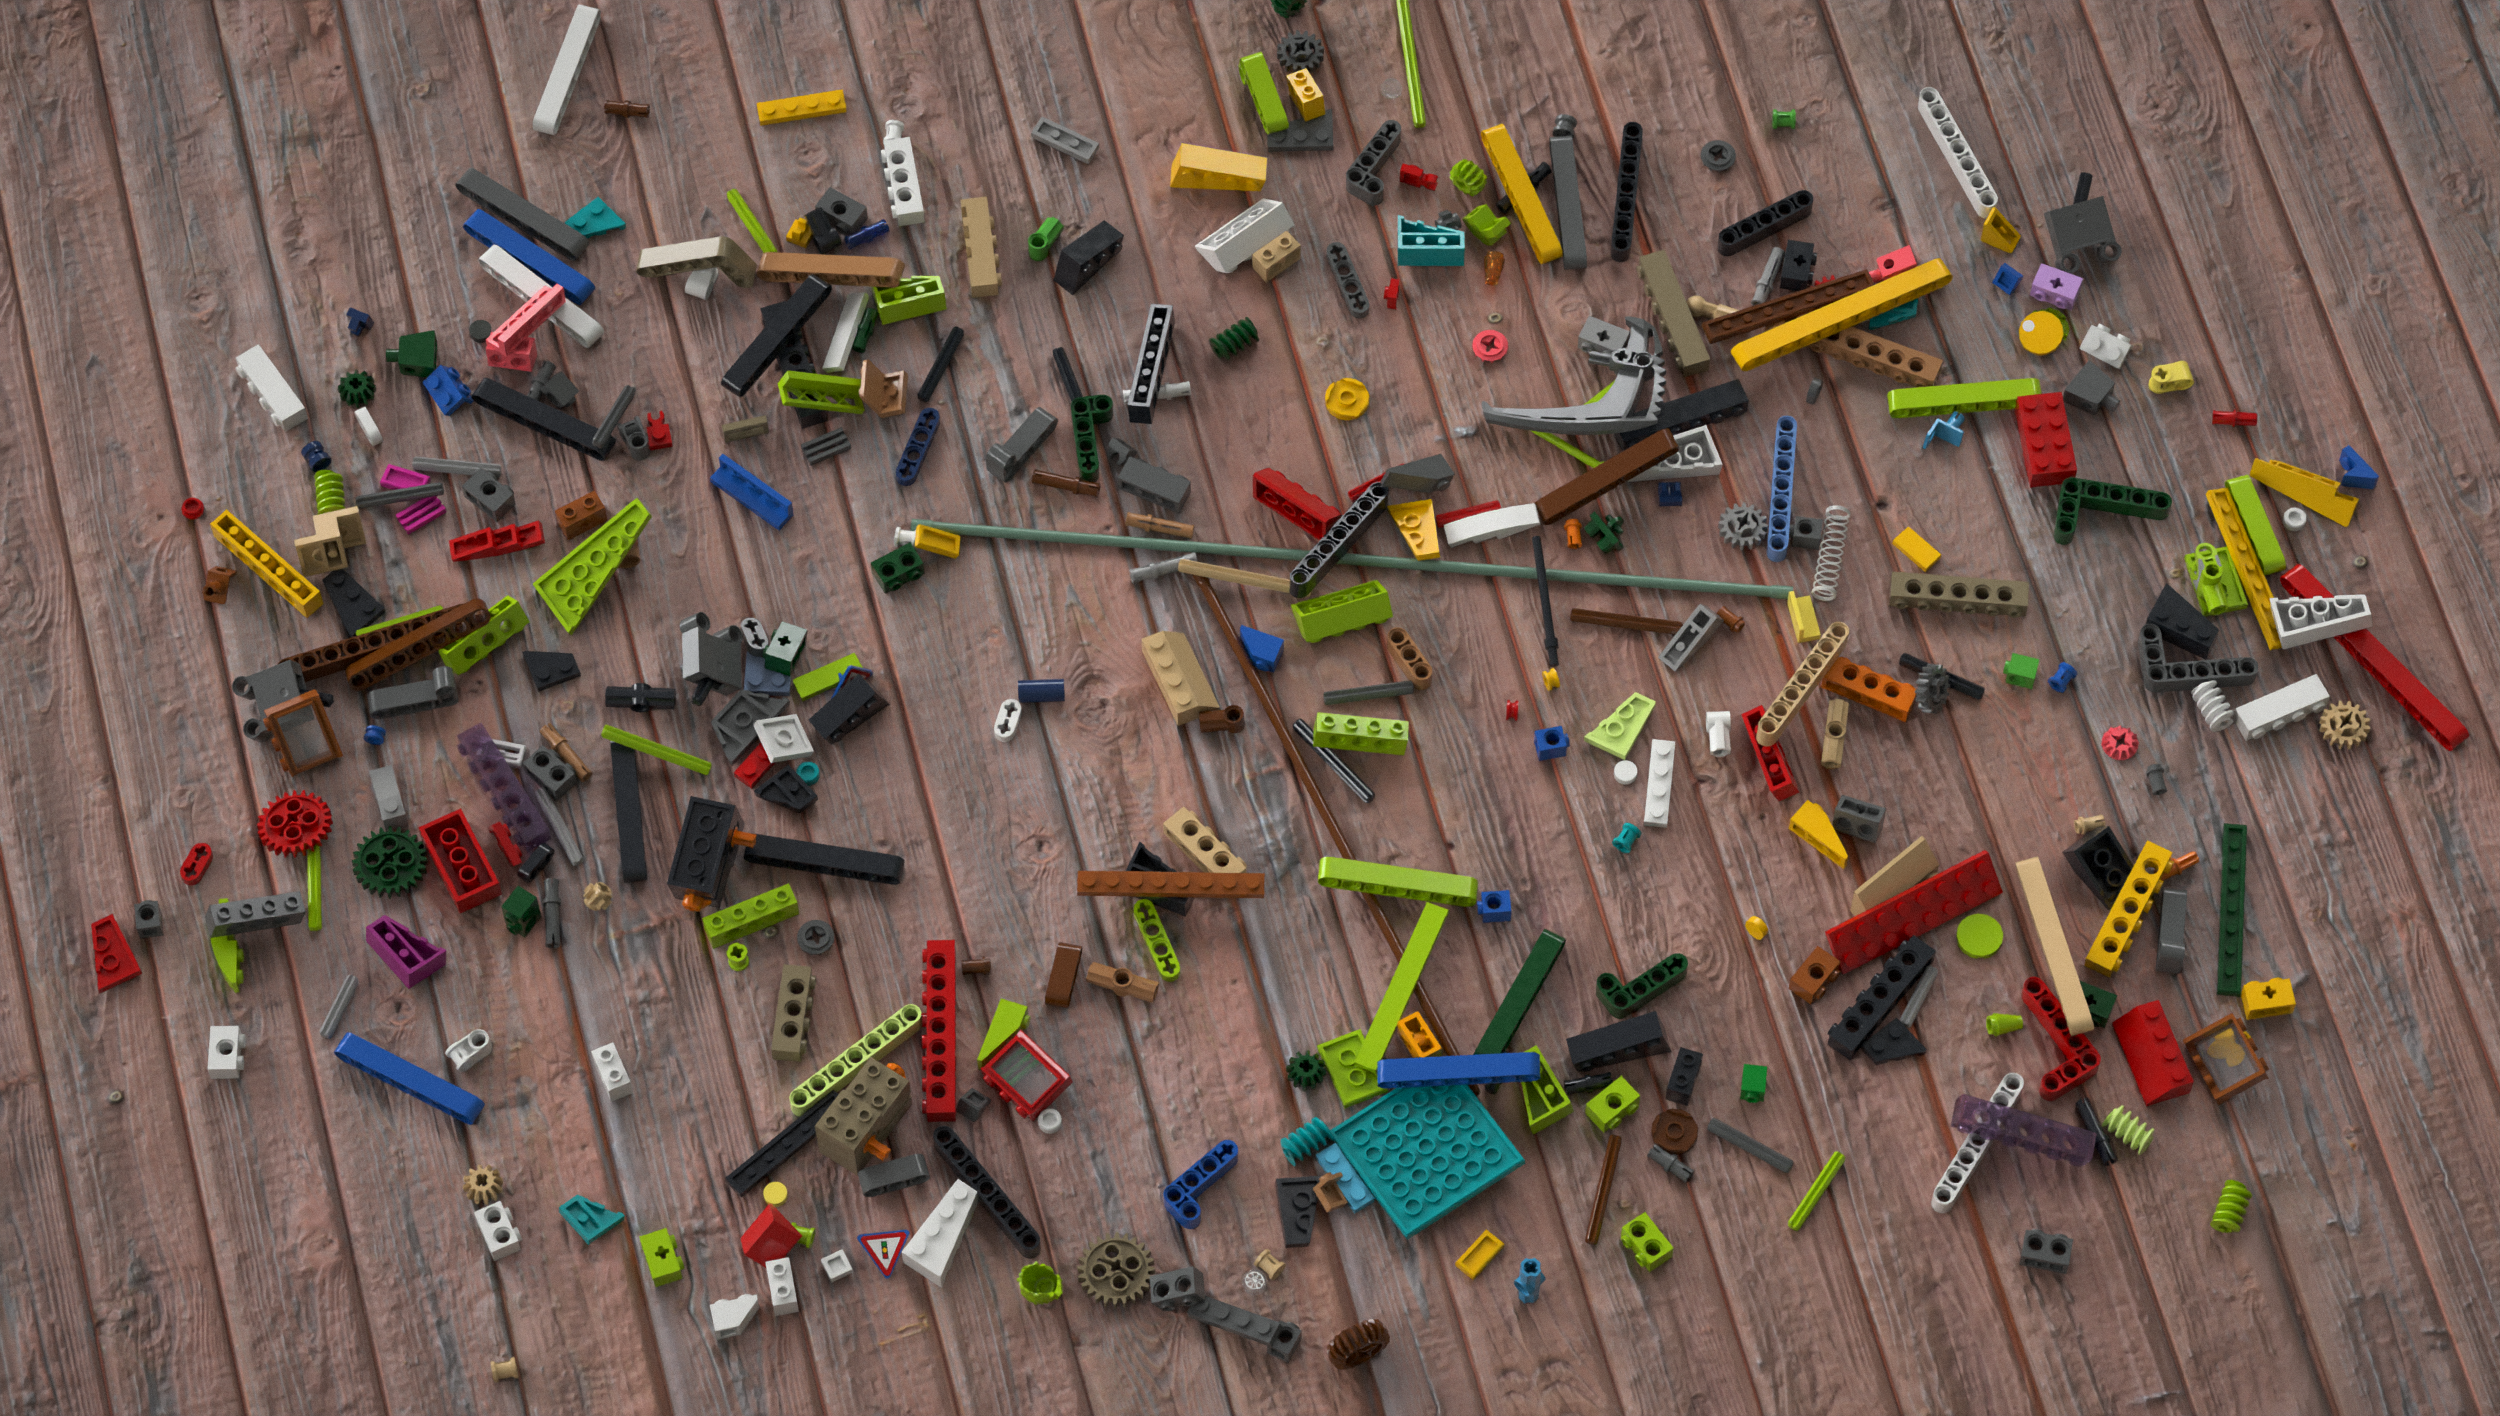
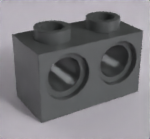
M542 745L523 762L524 770L541 788H546L548 794L558 801L577 784L576 771L570 764L561 762L559 755L553 749L548 750ZM541 763H548V765L544 767L539 766ZM557 777H564L561 781L555 780Z
M1842 795L1834 811L1832 826L1836 831L1876 843L1883 829L1886 808Z
M2038 1229L2026 1230L2019 1265L2066 1274L2069 1267L2073 1239L2063 1234H2045L2042 1230ZM2035 1244L2040 1247V1250H2032L2029 1245ZM2060 1249L2063 1251L2064 1254L2057 1255L2053 1252V1250Z
M1194 1266L1150 1276L1151 1303L1162 1311H1172L1175 1307L1183 1305L1194 1306L1197 1302L1205 1300L1203 1273Z

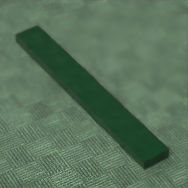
M2224 823L2216 995L2240 997L2247 825Z

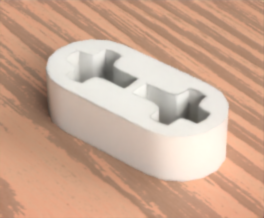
M366 407L354 411L371 445L375 446L383 442L382 436Z
M1008 699L1002 703L994 725L995 737L1001 742H1008L1013 739L1021 718V705L1015 699ZM1014 707L1015 711L1012 712L1011 717H1008L1007 710ZM1005 724H1008V731L1002 734L1001 730L1004 729Z

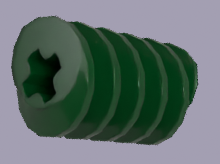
M1245 317V320L1241 319L1238 321V325L1233 324L1230 329H1225L1223 334L1218 333L1216 339L1210 338L1209 344L1219 359L1224 357L1229 361V352L1237 356V347L1244 351V343L1251 347V339L1259 342V337L1252 321Z

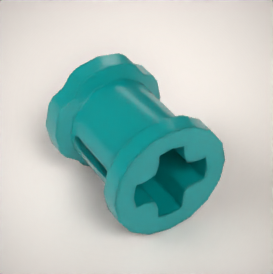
M1624 823L1622 826L1623 830L1617 838L1613 839L1612 844L1619 851L1630 853L1632 844L1636 838H1640L1642 833L1635 825Z

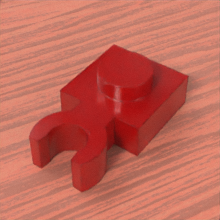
M1402 164L1400 182L1421 188L1422 185L1429 190L1435 191L1438 184L1436 182L1438 179L1437 175L1425 174L1424 170L1416 165Z
M659 411L660 417L656 420L652 419L651 413L647 414L650 427L646 428L650 451L673 447L669 424H664L665 417L663 411Z

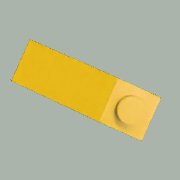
M1807 800L1790 819L1789 829L1844 869L1847 866L1848 855L1827 814L1820 805L1813 804Z

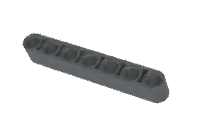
M1572 136L1549 137L1564 270L1587 268Z
M468 168L455 184L456 188L466 197L572 261H576L589 246V241L584 235L474 168Z

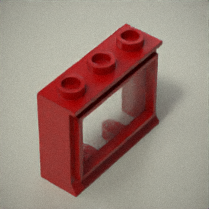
M1021 1029L1003 1049L981 1068L984 1082L991 1088L995 1086L999 1089L1000 1092L998 1094L1006 1103L1011 1101L1017 1106L1015 1108L1016 1112L1022 1118L1028 1117L1031 1121H1034L1043 1110L1049 1107L1073 1083L1071 1076Z

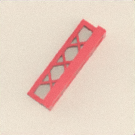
M556 284L554 287L549 288L545 285L486 339V344L507 357L566 302L564 287Z

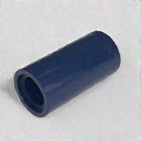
M1064 679L1018 680L1019 703L1065 701Z

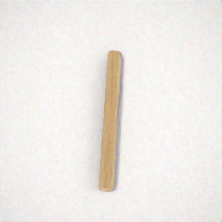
M1180 559L1178 571L1182 573L1290 593L1289 579L1186 559Z

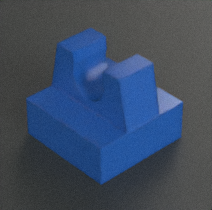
M2004 263L2001 265L1992 283L2011 295L2020 284L2023 275Z

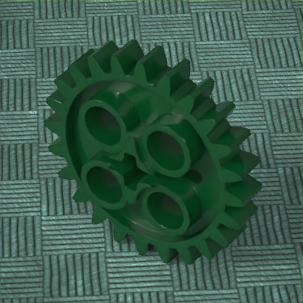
M389 826L388 831L384 832L382 827H380L379 834L376 835L375 832L371 831L372 838L363 837L365 844L357 843L359 851L353 852L355 858L352 860V865L355 867L353 868V873L356 875L357 882L362 883L363 890L369 888L371 895L378 891L379 898L384 893H387L388 898L391 899L392 893L396 892L397 896L401 897V890L410 893L408 888L410 885L417 888L415 880L423 881L421 873H427L426 866H424L428 864L427 857H425L427 852L426 849H423V842H418L416 834L411 837L410 830L402 833L401 827H398L396 832H393L392 827ZM389 845H395L393 849H386ZM406 859H410V860H411V861H410L409 863H407V864H402V861H404V860H406ZM371 861H378L375 865H369ZM388 875H395L392 879H385Z

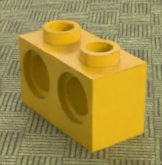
M1307 68L1286 75L1289 95L1305 122L1325 115L1323 94Z

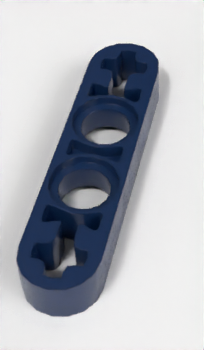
M925 408L921 411L896 468V479L902 486H910L916 481L940 425L939 412L934 408ZM930 416H933L934 420H933V419L930 420V422H929V424H928V427H929V428H927V427H926V419H929ZM923 433L928 436V439L920 442L916 440V436ZM911 452H917L920 454V457L917 460H910L908 455ZM907 466H909L910 475H907L906 478H903L902 474L906 473L908 469Z

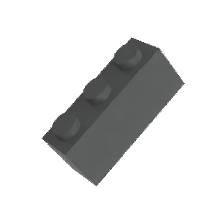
M1129 456L1118 476V489L1179 514L1191 493V481H1188L1182 475L1176 476L1162 467L1152 466L1143 459H1135Z

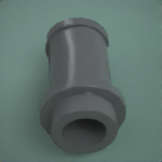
M2160 764L2150 765L2146 771V776H2149L2153 795L2167 792L2163 778L2164 769Z

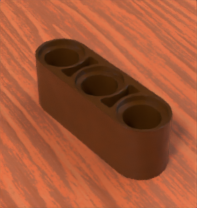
M1063 942L1058 943L1045 995L1046 1005L1069 1008L1081 961L1082 946Z

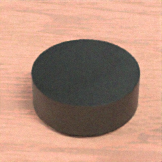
M485 320L474 321L469 328L470 336L475 342H486V339L492 332L490 323Z

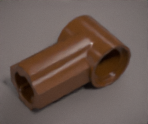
M1230 705L1225 710L1199 712L1201 733L1226 730L1230 733H1239L1245 727L1244 712L1238 705ZM1233 717L1239 718V719L1236 720V721H1231V720H1229V719H1231V718H1233Z

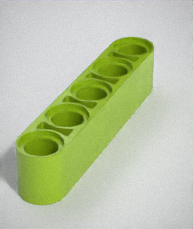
M2249 475L2225 480V488L2228 487L2264 575L2286 570L2284 555Z

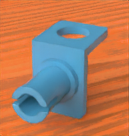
M1954 411L1947 423L1937 418L1925 437L1923 449L1928 447L1935 436L1959 447L1964 435V431L1958 429L1965 420L1963 414L1960 413L1956 419L1958 412Z

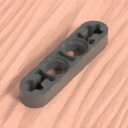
M1333 242L1328 245L1326 250L1328 263L1350 314L1355 318H1364L1369 314V300L1346 247L1340 242ZM1333 251L1340 253V261H1338L1336 254H1333ZM1346 267L1350 270V273L1341 275L1338 270ZM1354 285L1358 290L1355 293H1349L1346 291V287ZM1356 299H1358L1359 305L1363 307L1362 310L1356 307Z

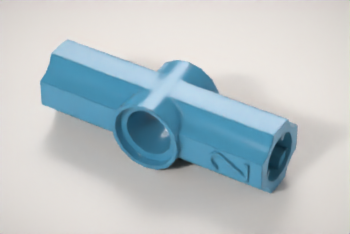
M1525 1258L1521 1262L1520 1275L1514 1281V1285L1519 1291V1299L1523 1303L1536 1302L1539 1298L1540 1285L1546 1280L1540 1269L1541 1263L1536 1258Z

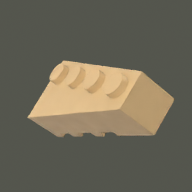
M987 197L961 199L962 222L972 298L999 295L998 286H1002L1001 273H996V267H1000L999 256L994 254L993 248H997L996 235L991 234V230L995 229L993 216H989Z

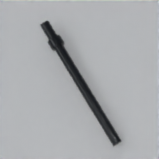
M1541 536L1532 537L1546 635V639H1544L1545 650H1548L1550 666L1556 667L1559 665L1557 655L1559 645L1558 638L1555 637Z

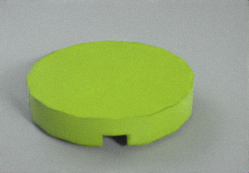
M1979 913L1969 915L1958 926L1957 944L1962 952L1971 958H1990L2002 946L2003 931L1996 919L1989 915Z

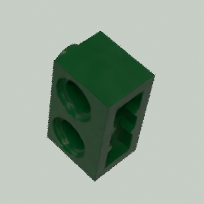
M911 543L871 562L872 574L885 594L890 591H896L903 584L918 580L925 574L924 563ZM906 563L913 564L912 566H904ZM887 573H892V574H893L892 576H889V577L884 576V575L887 574Z
M520 886L515 888L501 906L507 930L514 935L520 934L524 938L542 917L537 897Z

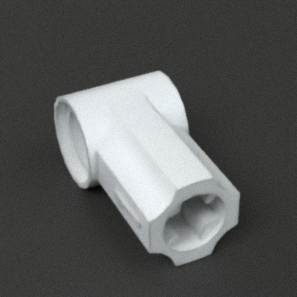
M1730 711L1706 712L1707 733L1709 732L1710 755L1715 757H1724L1729 755L1731 751L1729 737L1731 729Z

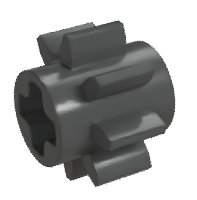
M1445 210L1438 213L1439 218L1435 220L1436 228L1437 225L1455 230L1462 228L1460 218L1456 212L1452 214L1451 211Z

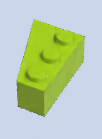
M911 276V279L901 278L899 286L893 288L871 287L882 325L947 309L945 292L939 276Z
M1537 1045L1525 1052H1535L1540 1055V1079L1531 1082H1521L1533 1135L1574 1112L1569 1098Z

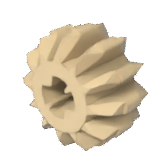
M479 1164L478 1170L475 1171L470 1168V1175L464 1176L463 1179L466 1184L463 1185V1190L467 1192V1198L469 1200L474 1199L477 1205L481 1200H484V1203L488 1205V1199L490 1198L497 1201L496 1194L503 1192L501 1185L504 1182L503 1178L499 1177L500 1173L497 1169L492 1171V1167L489 1164L483 1169L482 1165Z

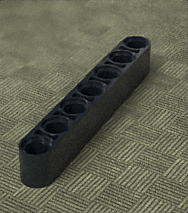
M1629 122L1623 128L1611 242V257L1619 263L1627 261L1631 253L1643 128L1637 122Z
M811 274L722 378L721 386L736 396L743 397L824 303L831 293L832 286L816 275Z
M483 378L471 396L478 405L600 461H605L616 444V439L610 435L602 448L593 446V437L597 433L598 428L489 378Z
M1380 482L1370 485L1291 571L1289 592L1293 597H1306L1387 509L1388 487L1382 486Z
M610 740L624 883L647 880L635 749Z
M756 834L754 848H745L743 857L746 861L754 864L890 885L900 883L905 863L902 857L761 834Z
M948 1126L937 1127L933 1133L934 1147L939 1155L962 1182L977 1191L980 1205L1021 1255L1028 1259L1037 1257L1041 1251L1040 1236L957 1134ZM942 1137H947L950 1139L946 1143L938 1141ZM958 1154L964 1156L961 1160L953 1159ZM970 1172L978 1173L976 1177L967 1176ZM985 1189H990L993 1191L989 1195H984L981 1193ZM1000 1206L1007 1208L1004 1212H997L996 1209ZM1013 1224L1021 1225V1227L1017 1230H1013L1010 1228V1226ZM1028 1241L1036 1243L1033 1247H1026L1024 1245Z

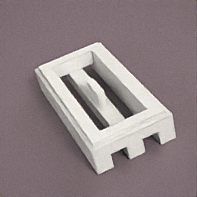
M481 737L476 761L521 769L527 747L526 745ZM487 745V746H492V747H498V748H503V749H509V750L519 751V754L510 753V752H505L504 750H499V749L494 750V749L484 748V746Z

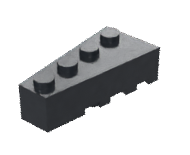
M1656 1011L1566 1039L1572 1063L1577 1072H1588L1599 1067L1672 1052L1665 1027Z

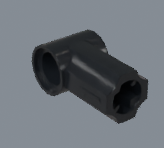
M822 207L804 215L814 235V244L820 254L823 255L842 245L837 231L831 227Z

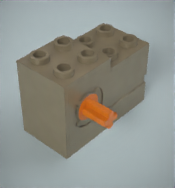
M870 1057L845 1091L842 1089L815 1125L819 1152L855 1175L867 1165L873 1155L882 1161L888 1158L891 1149L882 1143L912 1105L910 1081L906 1079L905 1072L899 1065L888 1063L885 1066Z

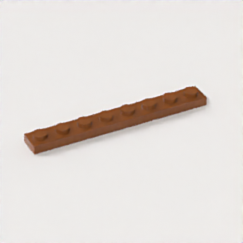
M1078 871L1077 896L1264 898L1265 873Z

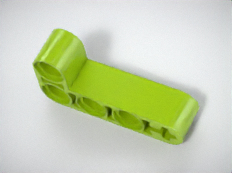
M1262 52L1240 58L1239 74L1242 83L1249 87L1267 135L1288 129L1289 123Z

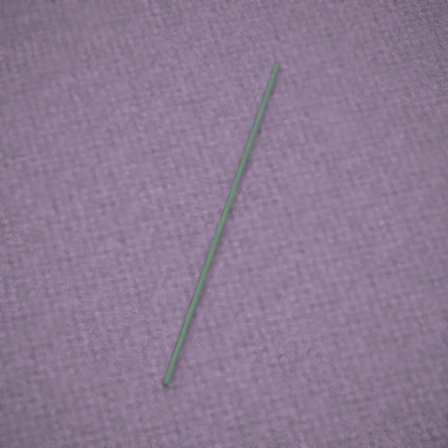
M912 519L911 531H915L916 527L921 524L956 535L1302 561L1311 551L934 522L923 519ZM1346 553L1337 563L1538 579L1536 568L1428 559L1418 561L1415 558ZM1545 568L1547 580L1762 596L1788 600L1789 592L1793 591V586H1767Z

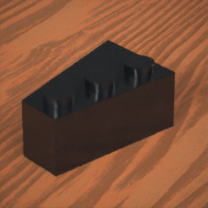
M1105 220L1061 250L1053 281L1071 295H1074L1109 260L1119 254L1123 247L1124 235Z
M1139 842L1126 871L1177 872L1163 863L1160 857L1147 850L1141 842ZM1195 897L1136 898L1147 899L1156 906L1186 917Z

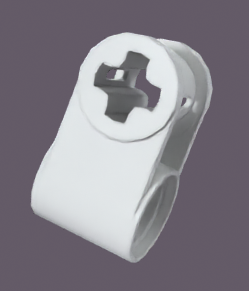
M717 267L693 271L687 280L685 293L707 300L718 277Z
M476 1029L460 1041L449 1046L445 1054L455 1062L458 1072H465L491 1053L492 1043L487 1032ZM478 1041H485L482 1046H475Z

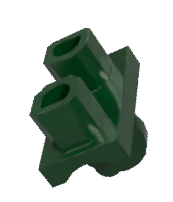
M1594 511L1589 515L1592 520L1584 529L1592 539L1601 532L1606 535L1596 543L1604 554L1609 553L1614 548L1620 551L1624 546L1613 532L1616 531L1618 535L1624 532L1621 528L1624 520L1620 516L1613 518L1609 514L1605 518L1608 521L1606 525Z

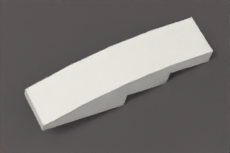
M1532 503L1466 517L1445 524L1444 529L1448 545L1452 548L1469 541H1473L1476 544L1495 536L1498 539H1502L1540 525L1536 504Z

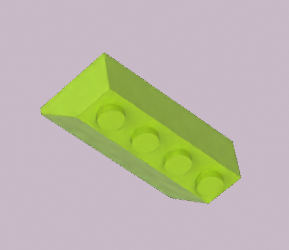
M1378 580L1291 604L1300 633L1305 641L1310 643L1319 642L1323 637L1330 635L1340 636L1344 634V631L1350 629L1360 630L1365 628L1367 624H1381L1386 622L1388 618L1393 617L1388 592Z

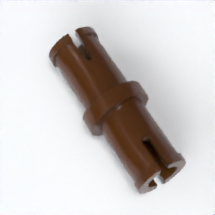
M606 100L604 109L607 110L604 113L623 115L624 118H629L630 116L649 118L650 109L648 108H650V105L631 103L628 100H625V102Z

